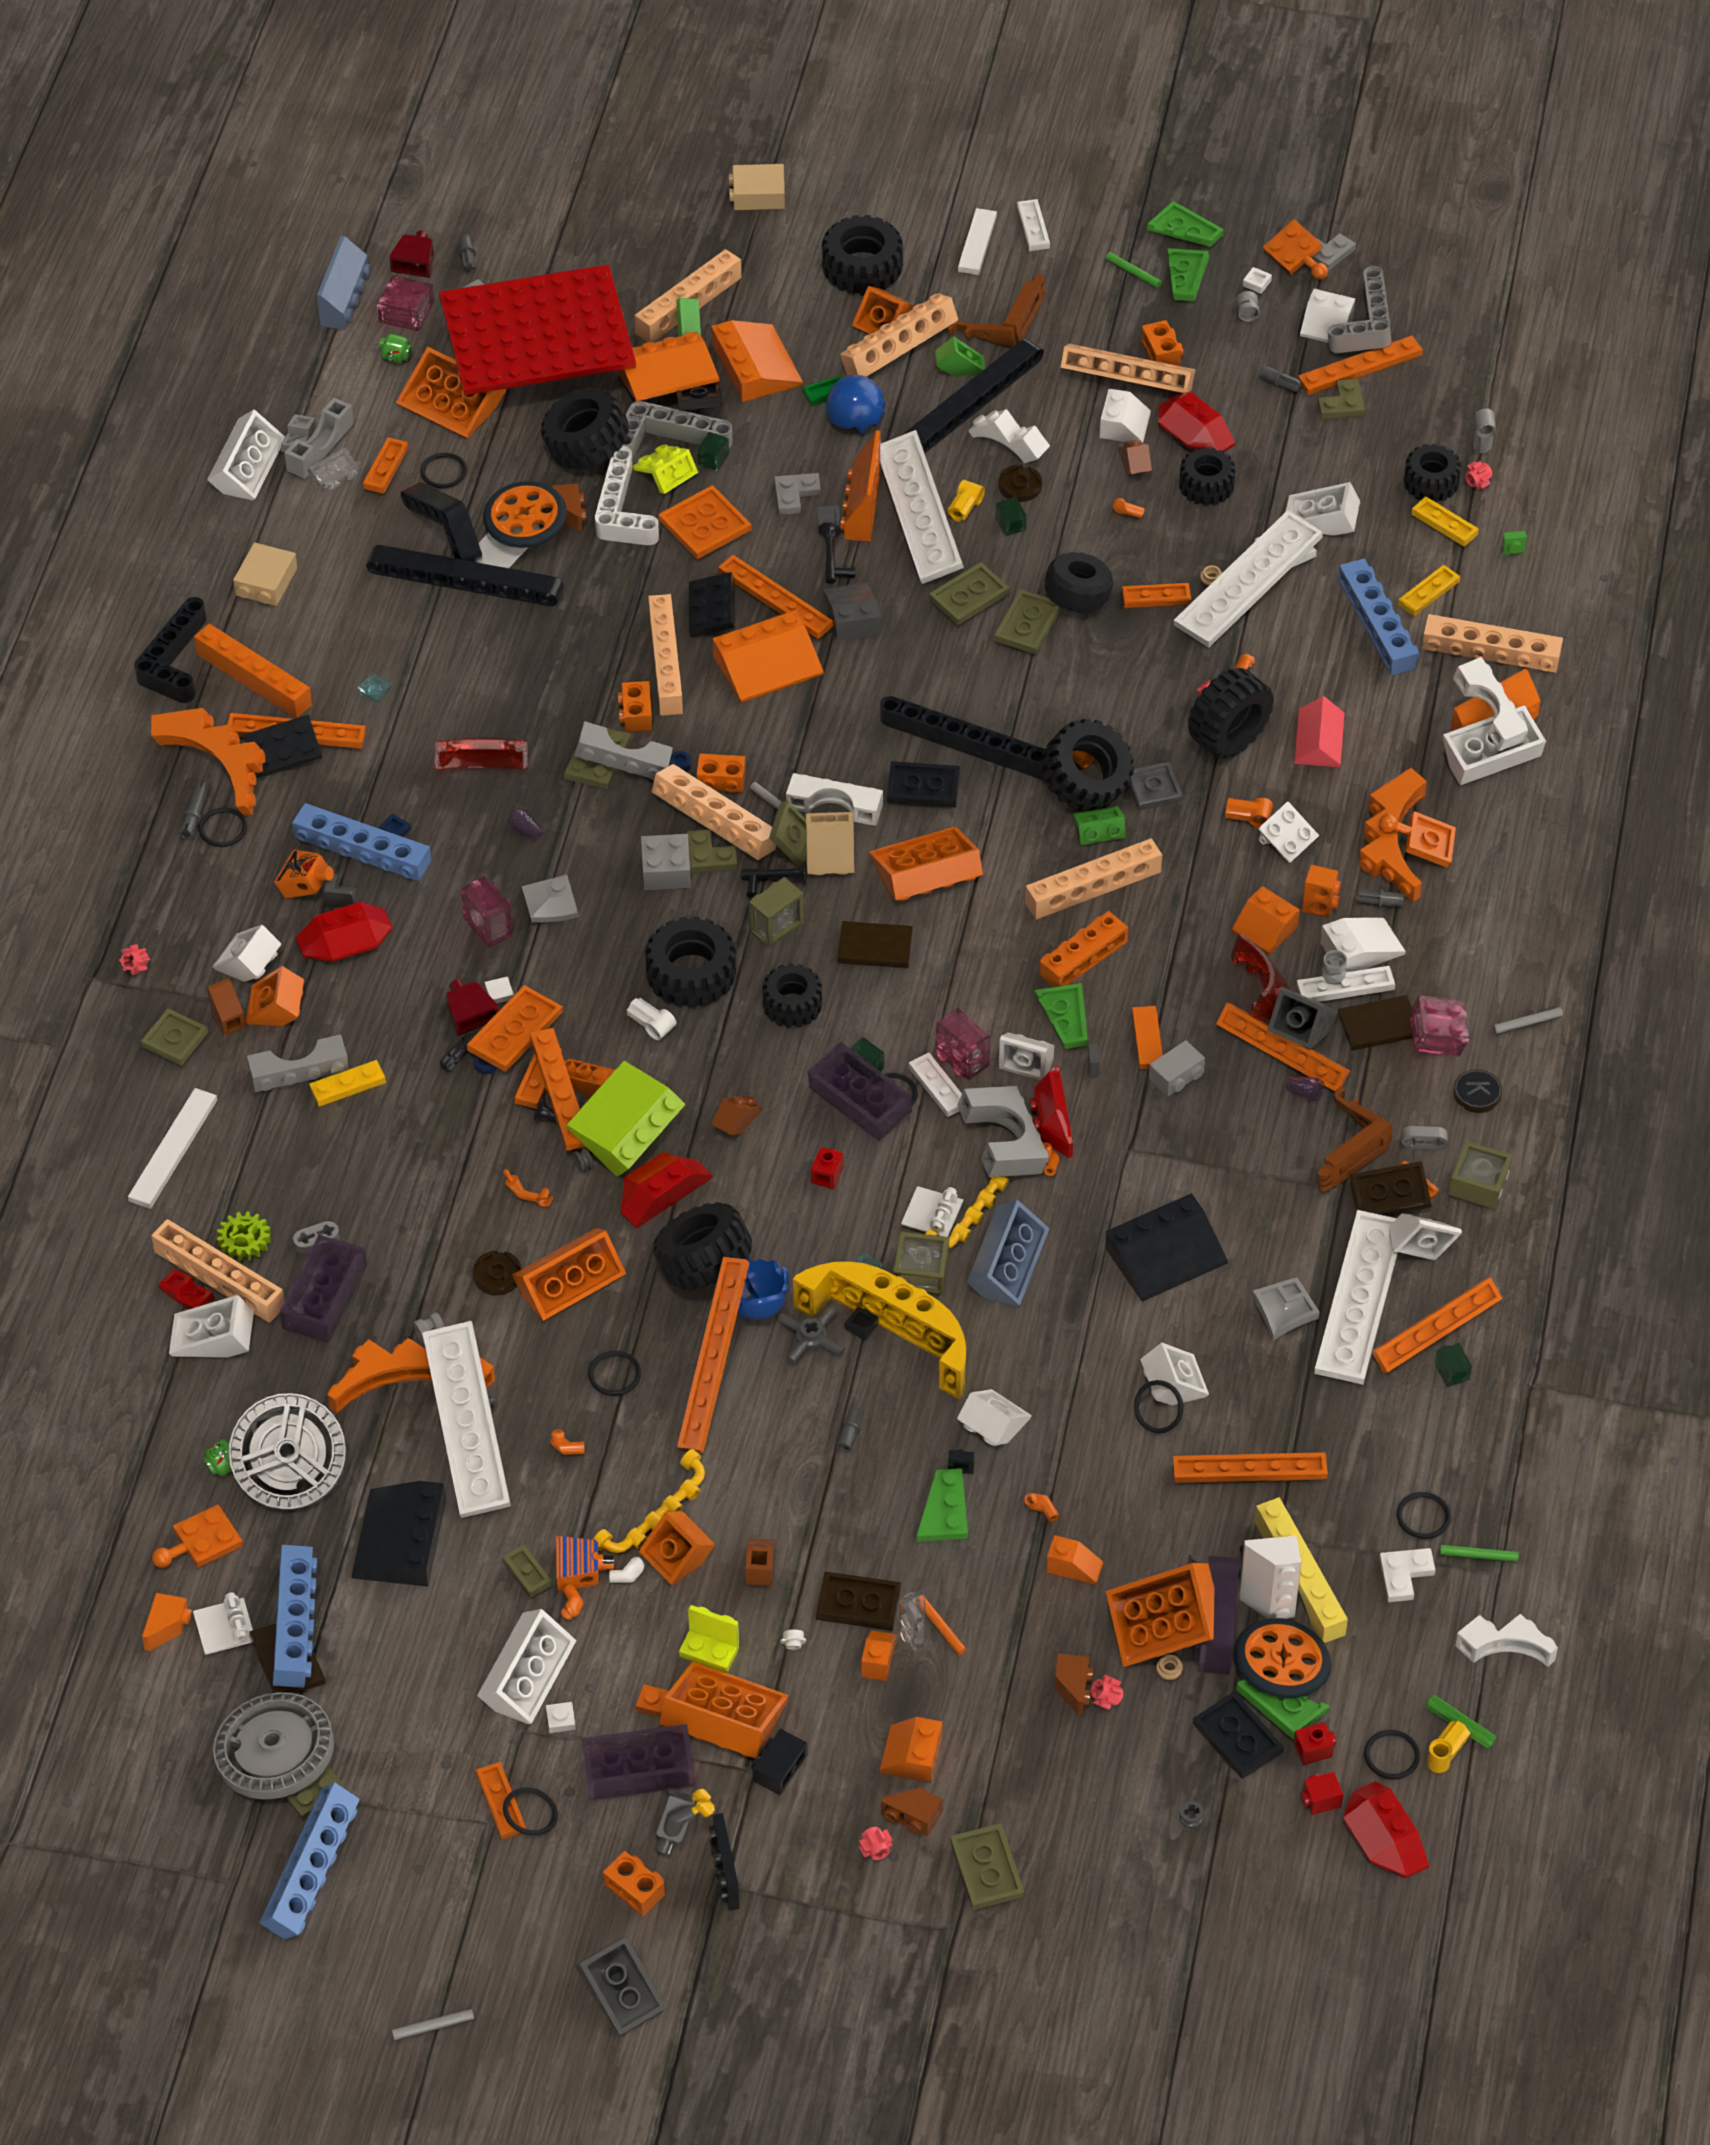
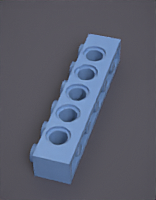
M1365 558L1340 565L1338 581L1390 675L1416 669L1417 659L1419 658L1418 648L1416 645L1413 646L1408 630H1404L1399 614H1395L1390 598H1386L1381 582H1377L1372 566L1367 564Z
M306 803L292 822L294 838L302 842H308L322 849L337 852L342 856L360 860L362 863L380 867L385 871L400 874L405 878L419 881L431 863L430 846Z
M282 1545L272 1686L304 1688L305 1677H311L312 1662H307V1656H312L313 1641L308 1640V1635H313L314 1620L309 1619V1614L314 1615L315 1599H310V1594H315L316 1578H311V1573H316L317 1558L312 1557L313 1547Z
M334 1782L321 1788L259 1924L284 1940L298 1936L303 1931L306 1925L304 1920L307 1913L313 1909L316 1903L315 1896L326 1882L327 1877L325 1874L336 1860L337 1854L335 1852L347 1836V1831L345 1830L349 1822L357 1814L356 1806L360 1799ZM289 1903L292 1905L293 1912L289 1907Z

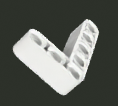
M622 446L610 459L595 514L596 535L602 540L653 545L659 540V523L657 518L650 515L621 512L633 470L632 451L628 447Z

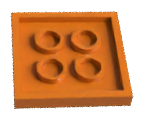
M713 485L658 514L659 521L697 560L752 530V524Z

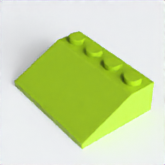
M623 1061L565 1127L618 1177L635 1163L685 1106V1103L667 1086L628 1062Z

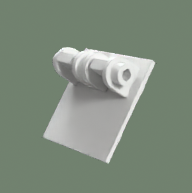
M1289 802L1285 803L1258 828L1261 832L1258 838L1259 842L1263 845L1271 843L1289 863L1319 836Z
M917 1186L901 1225L923 1232L932 1229L939 1233V1236L948 1237L964 1199L957 1198V1191L952 1187L944 1190L943 1193Z
M235 1593L226 1594L224 1603L193 1611L205 1655L252 1643L249 1631L253 1629L244 1598L239 1599Z

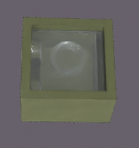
M783 877L778 882L772 883L761 894L755 895L749 902L750 932L766 946L771 947L804 923V893Z
M1466 1141L1451 1177L1449 1195L1496 1209L1511 1171L1513 1155Z
M900 1232L894 1275L904 1278L907 1283L916 1288H922L927 1293L943 1295L949 1259L950 1237Z

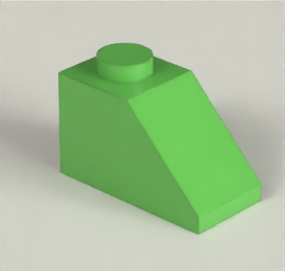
M954 336L935 350L937 367L951 376L978 375L985 369L984 356Z

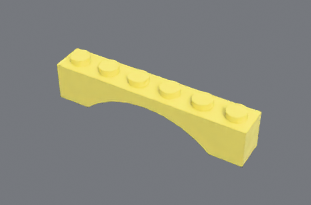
M1280 1497L1257 1505L1255 1524L1264 1539L1297 1536L1301 1558L1298 1590L1316 1634L1324 1643L1345 1636L1348 1618Z

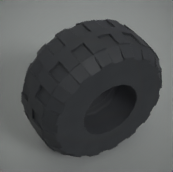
M1069 552L1059 555L1050 562L1045 576L1044 588L1050 599L1061 608L1063 607L1078 613L1093 612L1108 602L1113 586V577L1108 566L1095 556L1082 552Z

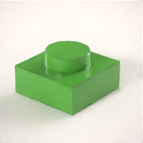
M1525 531L1503 533L1501 545L1503 555L1525 552L1527 541Z

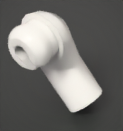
M633 1557L623 1570H610V1583L634 1582L644 1570L643 1560L639 1557Z

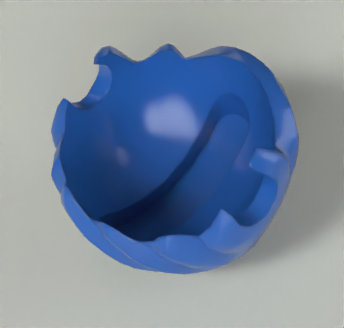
M845 376L833 385L827 395V416L837 427L844 429L856 428L860 434H865L867 427L872 424L876 427L881 417L885 414L884 407L886 403L883 399L884 394L874 381L865 376Z
M748 1257L749 1267L737 1315L753 1320L766 1319L779 1312L787 1299L789 1272L782 1265L781 1271L776 1260L767 1262L757 1259L756 1261H751Z

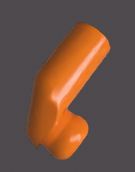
M1243 654L1239 657L1234 668H1244L1247 670L1252 667V664H1255V658L1249 654Z
M1043 1143L1044 1148L1049 1154V1161L1046 1163L1044 1173L1047 1176H1053L1059 1164V1156L1052 1150L1051 1144Z
M1029 1493L1024 1497V1504L1031 1510L1043 1512L1048 1522H1054L1059 1518V1514L1049 1497L1036 1493Z
M573 1584L563 1588V1593L568 1601L565 1607L561 1609V1615L566 1620L577 1617L584 1604Z

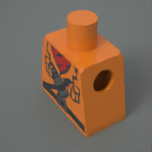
M293 850L274 883L284 898L312 895L319 891L324 881L333 879L334 871L332 867L326 864L320 854Z

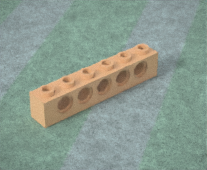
M726 249L635 314V334L647 342H654L678 325L676 299H699L700 309L741 279V259Z
M934 294L926 302L914 306L913 310L899 315L895 321L881 326L877 332L866 335L864 340L850 345L846 351L840 354L847 376L862 375L867 377L958 321L952 298L942 294Z
M1074 344L1064 346L1060 367L1182 393L1192 390L1195 369Z
M671 594L648 596L660 716L683 714Z
M1428 614L1422 649L1475 659L1482 657L1483 660L1557 673L1563 638Z
M674 764L656 773L652 793L757 860L775 851L776 844L769 838L772 826Z
M1152 838L1026 885L1025 904L1035 920L1161 873L1162 853Z
M167 1219L151 1235L154 1253L228 1298L239 1295L254 1311L255 1315L268 1323L285 1307L283 1289Z

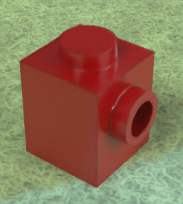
M820 1147L811 1167V1183L834 1190L844 1168V1153L836 1149Z
M1323 1722L1295 1730L1293 1744L1304 1766L1333 1757L1334 1746L1337 1743L1333 1731H1329L1326 1723Z
M1331 1772L1324 1775L1315 1774L1305 1779L1303 1791H1300V1797L1303 1806H1308L1311 1815L1342 1807L1343 1792L1335 1773Z

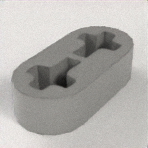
M1408 1126L1401 1132V1142L1404 1147L1410 1149L1438 1150L1447 1146L1448 1133L1442 1127Z
M330 1221L301 1229L293 1237L295 1250L300 1254H309L333 1246L339 1241V1229L335 1223ZM329 1231V1233L332 1235L327 1236V1234L324 1233ZM305 1239L308 1243L304 1244L301 1240Z

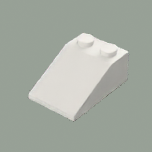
M1351 482L1289 495L1286 511L1292 512L1318 528L1323 534L1335 536L1354 532L1360 500Z
M1342 918L1322 925L1320 944L1326 953L1331 950H1338L1346 955V972L1363 970L1405 955L1406 951L1384 918Z
M239 1295L174 1314L169 1354L177 1357L228 1358L248 1352L254 1311Z

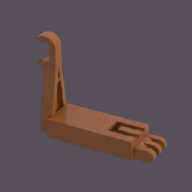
M1037 274L1033 281L1026 280L1003 324H973L956 321L948 327L949 336H953L955 331H964L966 339L974 336L1013 347L1024 339L1043 303L1042 300L1046 295L1044 276Z
M1344 1087L1339 1088L1335 1092V1104L1354 1118L1364 1129L1324 1157L1326 1165L1318 1170L1319 1190L1321 1192H1327L1332 1187L1341 1184L1350 1177V1174L1356 1173L1389 1149V1143L1392 1141V1124L1359 1105V1098H1354L1350 1102L1344 1100Z

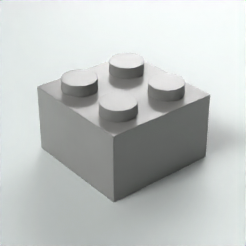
M688 834L641 836L644 890L691 888Z

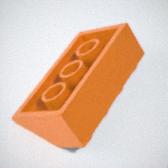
M1526 668L1500 682L1505 695L1514 703L1515 708L1525 705L1533 720L1539 715L1541 700ZM1473 697L1453 709L1451 731L1495 716L1494 712L1484 700Z
M595 1228L512 1276L522 1297L538 1317L544 1321L624 1276L626 1271L607 1231Z

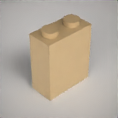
M784 164L733 165V174H729V187H734V189H729L730 202L734 201V210L785 209Z
M254 542L233 579L235 595L277 606L297 570L296 553Z
M853 812L806 813L808 874L821 876L829 873H837L839 875L854 873Z

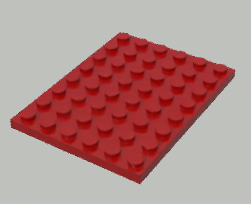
M609 264L439 292L464 396L636 368L635 356Z

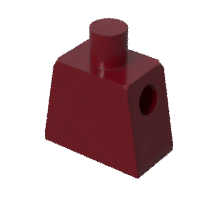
M419 230L415 236L402 235L389 256L391 272L426 278L431 277L434 256L433 240L428 238V234L425 231Z
M456 979L450 983L449 988L451 991L447 992L446 1001L457 1036L485 1026L498 1013L497 1003L478 982L464 985L461 979Z

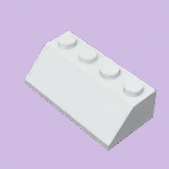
M250 411L238 418L207 480L223 494L254 500L281 448V443L285 436L257 411Z
M1525 705L1515 709L1519 717L1526 722L1528 732L1523 742L1502 751L1497 749L1488 734L1495 716L1443 734L1449 767L1459 785L1469 783L1542 755L1546 740Z
M1297 1536L1244 1541L1239 1600L1267 1619H1289L1295 1617L1301 1569Z
M542 1609L522 1613L477 1696L495 1712L526 1724H532L577 1640Z

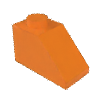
M1054 1535L1047 1556V1573L1097 1585L1103 1561L1079 1541Z
M156 1593L142 1635L146 1651H151L182 1634L185 1624H189L191 1619V1609H188L186 1598Z
M871 1630L866 1639L861 1660V1677L887 1681L897 1634Z

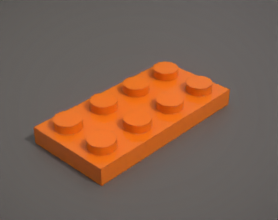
M524 985L467 1044V1051L506 1072L532 1045L530 1032L548 1029L563 1013V1006Z

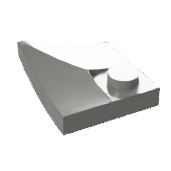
M567 875L522 886L532 922H557L579 917Z
M1297 1277L1253 1290L1252 1298L1266 1323L1272 1340L1278 1339L1285 1333L1305 1323L1319 1319V1310Z

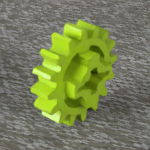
M249 1211L246 1212L245 1216H241L240 1212H237L236 1218L229 1215L227 1217L228 1223H220L221 1229L217 1230L218 1246L221 1247L222 1253H228L230 1258L238 1256V1261L241 1262L243 1257H247L248 1261H251L252 1255L260 1257V1250H268L267 1244L271 1243L270 1226H267L266 1219L260 1220L259 1214L250 1217Z

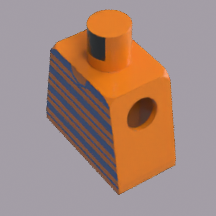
M556 1536L558 1592L563 1591V1588L569 1584H573L576 1589L599 1584V1570H614V1554L599 1555L598 1541Z

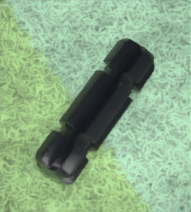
M466 1033L461 1038L463 1041H458L447 1053L448 1056L445 1055L440 1060V1067L447 1072L455 1066L454 1063L457 1064L469 1052L467 1051V1044L474 1035Z

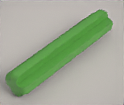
M1432 1695L1427 1701L1426 1708L1448 1723L1460 1721L1465 1724L1466 1728L1471 1732L1470 1737L1484 1747L1490 1748L1494 1744L1496 1736L1436 1695Z

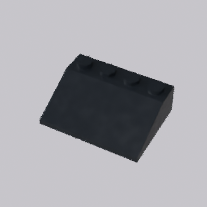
M1192 1193L1106 1231L1105 1249L1142 1302L1228 1264L1227 1257L1205 1211Z
M414 1481L370 1489L352 1571V1579L428 1587L446 1502L444 1483Z

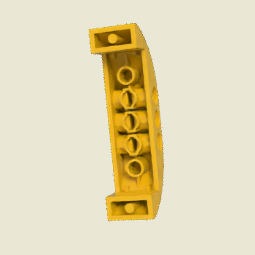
M857 1262L821 1264L806 1269L793 1278L794 1308L815 1318L827 1302L833 1299L853 1311L858 1306L879 1317L878 1325L939 1358V1389L959 1400L963 1397L966 1374V1343L964 1333L951 1311L924 1289L916 1288L907 1283L904 1278L896 1277L881 1268Z

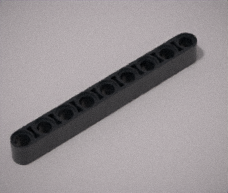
M1022 339L904 434L916 430L924 453L928 452L1041 361L1044 350L1030 340Z
M385 545L374 546L366 564L367 569L376 575L544 606L557 605L564 587L562 580L554 576Z
M886 696L880 702V721L888 727L1044 781L1043 774L1045 771L1041 769V762L1044 760L1042 755L1045 748L894 696Z

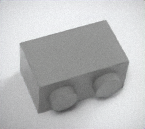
M1185 1040L1150 1064L1149 1080L1168 1097L1174 1092L1181 1091L1193 1079L1197 1080L1204 1073L1205 1057Z

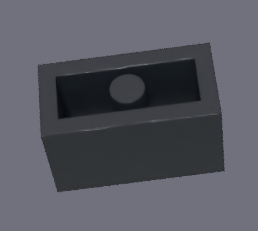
M779 1729L775 1736L772 1735L768 1739L764 1753L761 1756L758 1755L752 1763L753 1782L781 1796L808 1756L807 1742Z

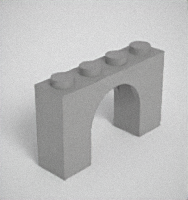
M1017 1086L964 1089L957 1106L965 1123H998L1010 1129L1017 1138L1015 1141L990 1142L987 1144L981 1160L988 1176L1002 1177L1042 1174L1046 1163L1049 1161V1154L1044 1148L1040 1133L1034 1126L1032 1116L1028 1112L1024 1098L1020 1095Z

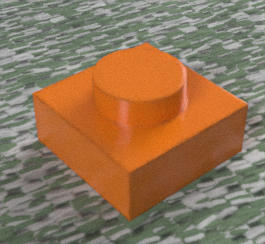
M643 1684L636 1703V1711L660 1717L664 1697L669 1691Z

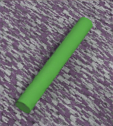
M1111 252L1107 253L1106 260L1156 288L1160 287L1161 280Z
M1441 1545L1440 1555L1511 1562H1518L1519 1552L1449 1545Z

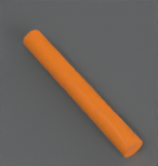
M918 1593L914 1597V1601L959 1656L964 1654L967 1650L924 1595Z

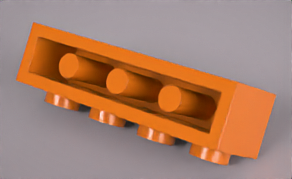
M1110 911L1096 917L1086 928L1080 929L1075 936L1068 941H1063L1057 949L1045 954L1041 958L1039 975L1052 987L1071 984L1128 942V926Z

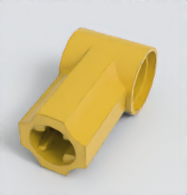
M962 480L957 490V496L948 508V515L957 522L965 520L974 505L978 506L983 500L985 487Z
M1451 1721L1439 1738L1431 1742L1427 1756V1766L1431 1771L1443 1773L1449 1769L1452 1759L1470 1737L1471 1732L1466 1728L1465 1724L1460 1721Z

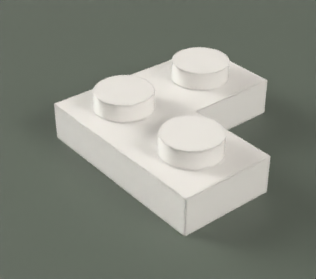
M1431 1548L1380 1553L1379 1560L1388 1602L1413 1600L1414 1591L1411 1578L1435 1575Z

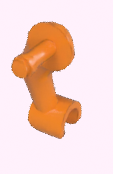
M507 1169L503 1171V1174L507 1177L505 1185L519 1199L536 1202L543 1208L550 1206L554 1197L548 1196L549 1190L547 1188H543L539 1194L526 1191L517 1175L511 1176Z

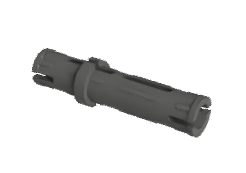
M202 779L196 782L188 809L183 813V823L178 833L183 839H186L187 833H189L187 840L192 839L195 828L201 821L200 814L211 788L210 782L205 779L202 786Z

